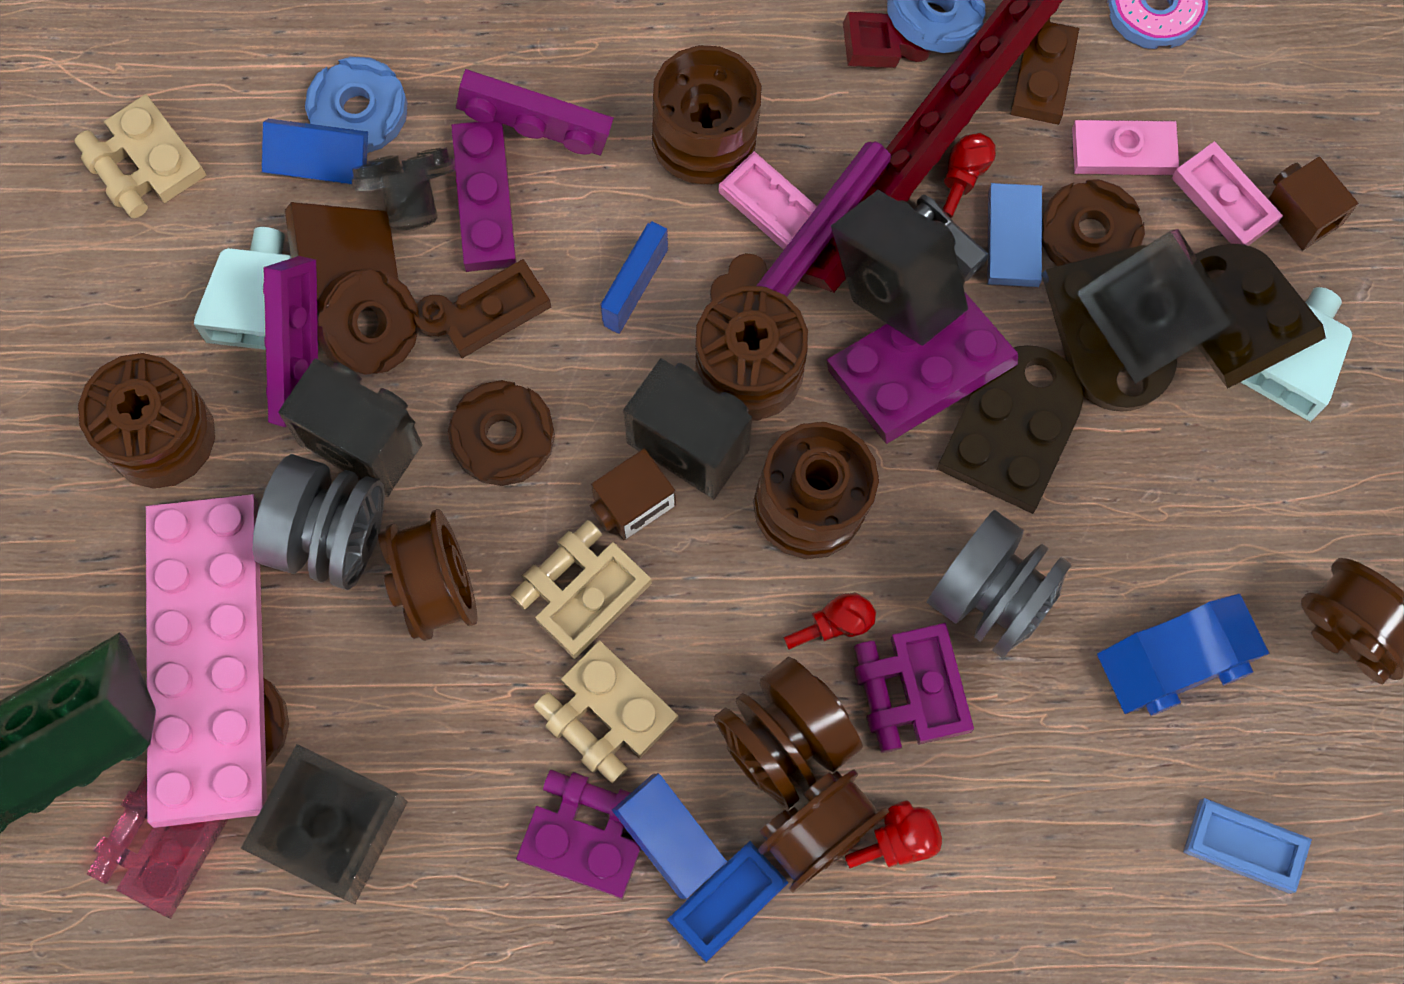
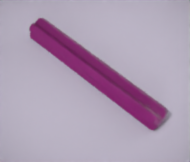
M876 141L864 144L757 286L767 287L786 297L791 293L889 164L891 154L882 144Z

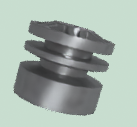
M293 454L286 456L274 470L258 509L252 547L255 562L295 574L302 569L308 560V571L311 579L323 583L330 577V583L333 586L350 590L364 572L378 539L385 498L384 484L379 479L368 476L358 481V476L348 470L338 474L331 484L330 468L326 464Z
M993 510L956 557L926 603L955 624L962 620L973 608L980 610L984 615L976 629L974 638L981 642L995 622L1006 629V632L992 651L1004 658L1012 648L1027 638L1029 639L1061 595L1065 574L1072 564L1060 557L1047 576H1044L1035 567L1049 548L1041 544L1024 560L1016 556L1014 553L1022 539L1024 530L996 510Z

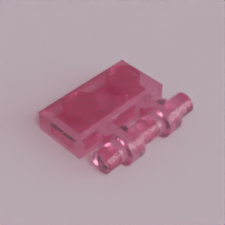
M146 773L135 793L129 790L121 806L125 807V810L109 837L102 836L94 851L98 855L88 870L87 875L107 884L117 866L121 865L128 869L116 891L171 919L228 819L152 828L138 854L128 848L143 822L147 819Z

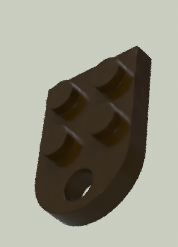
M1224 244L1205 249L1185 261L1172 279L1170 298L1176 317L1227 389L1326 339L1321 321L1273 261L1265 253L1254 247L1242 244ZM1208 271H1225L1218 278L1211 280L1201 279Z
M1146 245L1046 269L1042 273L1045 289L1066 360L1073 367L1075 375L1082 386L1083 395L1099 407L1123 412L1142 408L1163 394L1172 382L1176 372L1177 349ZM1131 370L1140 376L1143 382V389L1139 396H1128L1119 389L1117 376L1120 371Z
M1024 345L1013 347L1018 353V365L973 391L940 459L937 470L1033 514L1078 420L1083 404V391L1073 367L1063 357L1043 347ZM1032 365H1040L1047 368L1053 378L1052 384L1047 387L1032 385L1026 379L1025 369Z

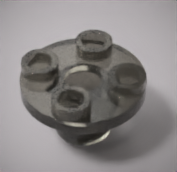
M447 147L417 152V156L403 159L401 164L398 155L369 160V164L352 168L354 175L351 177L353 190L368 191L382 189L388 222L392 229L401 232L424 229L432 225L438 218L430 179L452 173L456 170L453 158L448 156Z

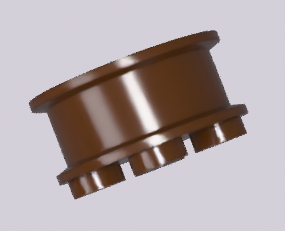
M440 509L431 512L429 521L402 530L396 524H390L386 527L385 532L378 534L381 552L392 573L384 575L385 587L394 607L403 605L404 619L413 639L420 637L423 641L430 640L433 637L434 629L461 620L468 626L477 624V607L469 573L455 534Z
M1347 558L1336 559L1331 565L1333 577L1318 594L1310 592L1301 599V605L1305 614L1316 626L1311 632L1312 636L1323 647L1337 654L1341 649L1357 661L1358 668L1365 675L1379 684H1384L1388 679H1402L1404 676V591L1378 572L1357 561Z
M855 769L844 776L839 771L833 774L831 772L827 773L803 794L809 801L807 805L799 811L796 807L789 811L785 809L759 831L766 841L758 848V851L761 854L767 852L773 854L794 880L789 887L792 893L839 860L890 813L886 807L877 810L855 784L854 781L858 776V772Z

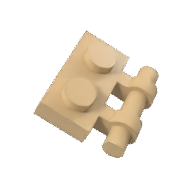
M147 94L104 121L114 136L108 141L99 142L95 135L88 130L80 133L75 138V144L82 152L81 160L92 174H98L107 186L106 194L113 204L117 207H123L131 218H138L147 211L148 206L141 197L152 189L166 203L207 176L202 166ZM129 156L139 170L131 175H124L116 164Z
M589 520L574 533L568 531L557 541L559 548L539 567L532 565L522 575L525 581L510 594L512 599L524 610L539 596L549 603L535 619L574 659L652 584V579L614 542L598 557L589 549L602 536L599 529ZM573 563H576L583 571L562 591L554 581Z
M600 640L561 679L562 683L575 696L563 706L550 692H547L534 706L548 721L546 728L556 738L563 736L583 755L581 762L592 773L598 770L612 784L616 783L628 770L614 755L624 744L641 758L679 719L678 715ZM588 710L593 712L610 729L600 740L579 721Z

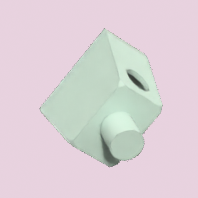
M257 227L254 229L250 251L227 248L220 252L194 319V326L206 343L266 350L264 342L265 302L263 294V267L291 259V255L282 254L285 241L284 233L274 228Z
M1322 287L1314 288L1305 303L1323 324L1326 339L1241 382L1309 422L1328 405L1352 338L1350 328L1333 319L1342 304L1341 298L1333 291Z

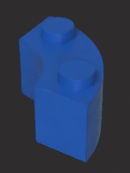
M1236 594L1210 601L1172 620L1136 632L1097 653V656L1124 714L1146 707L1150 716H1153L1181 704L1178 697L1180 693L1218 677L1224 686L1254 673L1250 663L1270 653L1241 594Z

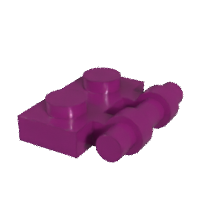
M946 623L893 634L890 640L895 657L880 660L875 641L862 642L854 646L859 665L854 668L858 685H864L871 712L866 718L870 733H876L881 753H888L902 748L897 728L908 724H913L918 745L972 733L974 726ZM900 676L907 705L892 708L885 680Z
M550 770L546 777L543 791L562 797L558 813L536 806L516 860L623 900L641 848L635 841L622 837L625 827L612 812V809L631 792L620 789L617 794L590 784L589 777L573 772L571 776ZM581 805L610 815L605 831L575 820Z

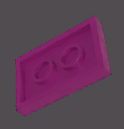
M957 282L827 359L830 374L886 444L1018 365L1017 351Z

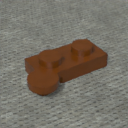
M1050 18L1030 42L1028 48L1022 53L1010 115L1057 125L1060 124L1080 28L1050 22Z
M522 259L458 295V299L454 303L442 295L432 294L422 298L417 303L419 318L414 314V319L420 331L428 336L439 337L447 334L460 357L464 358L550 309L551 302L525 260Z

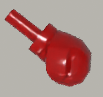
M982 133L961 137L951 149L948 173L944 179L945 185L951 190L942 208L950 218L953 217L962 195L968 194L974 188L978 177L983 175L995 160L996 145L990 137Z
M856 592L840 594L822 610L812 613L815 624L783 638L788 650L818 637H821L822 641L825 642L841 635L847 637L862 635L875 624L876 610L868 599Z
M908 800L898 802L889 807L890 813L884 818L885 827L874 830L878 843L845 855L849 868L851 869L882 856L888 868L897 864L902 866L934 857L938 854L942 845L941 831L934 815L929 809L913 807Z

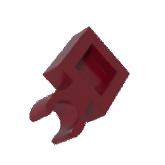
M848 12L843 21L848 66L896 68L901 56L911 61L923 62L928 59L932 52L908 41L894 27L888 14Z

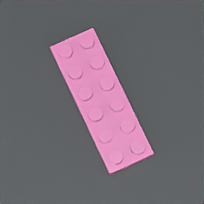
M254 494L146 506L147 823L153 828L267 815L260 564L255 562L252 551L253 532L258 513V501Z

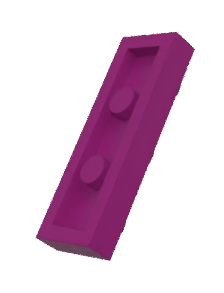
M468 69L464 71L455 108L464 111L467 116L483 123L495 121L514 127L516 132L532 139L544 137L563 143L564 147L568 150L582 155L593 153L601 156L614 117Z
M478 121L451 124L466 272L508 268L515 264L517 260L503 124L495 121L490 123Z
M302 256L263 267L268 423L282 427L289 426L319 413L316 259Z

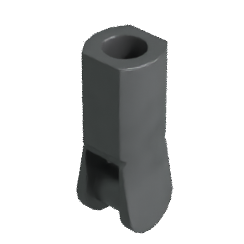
M922 195L917 200L918 206L911 213L903 212L898 217L900 225L910 236L931 250L962 280L968 281L982 268L989 254L958 227L932 198ZM930 222L939 228L935 234L926 227Z

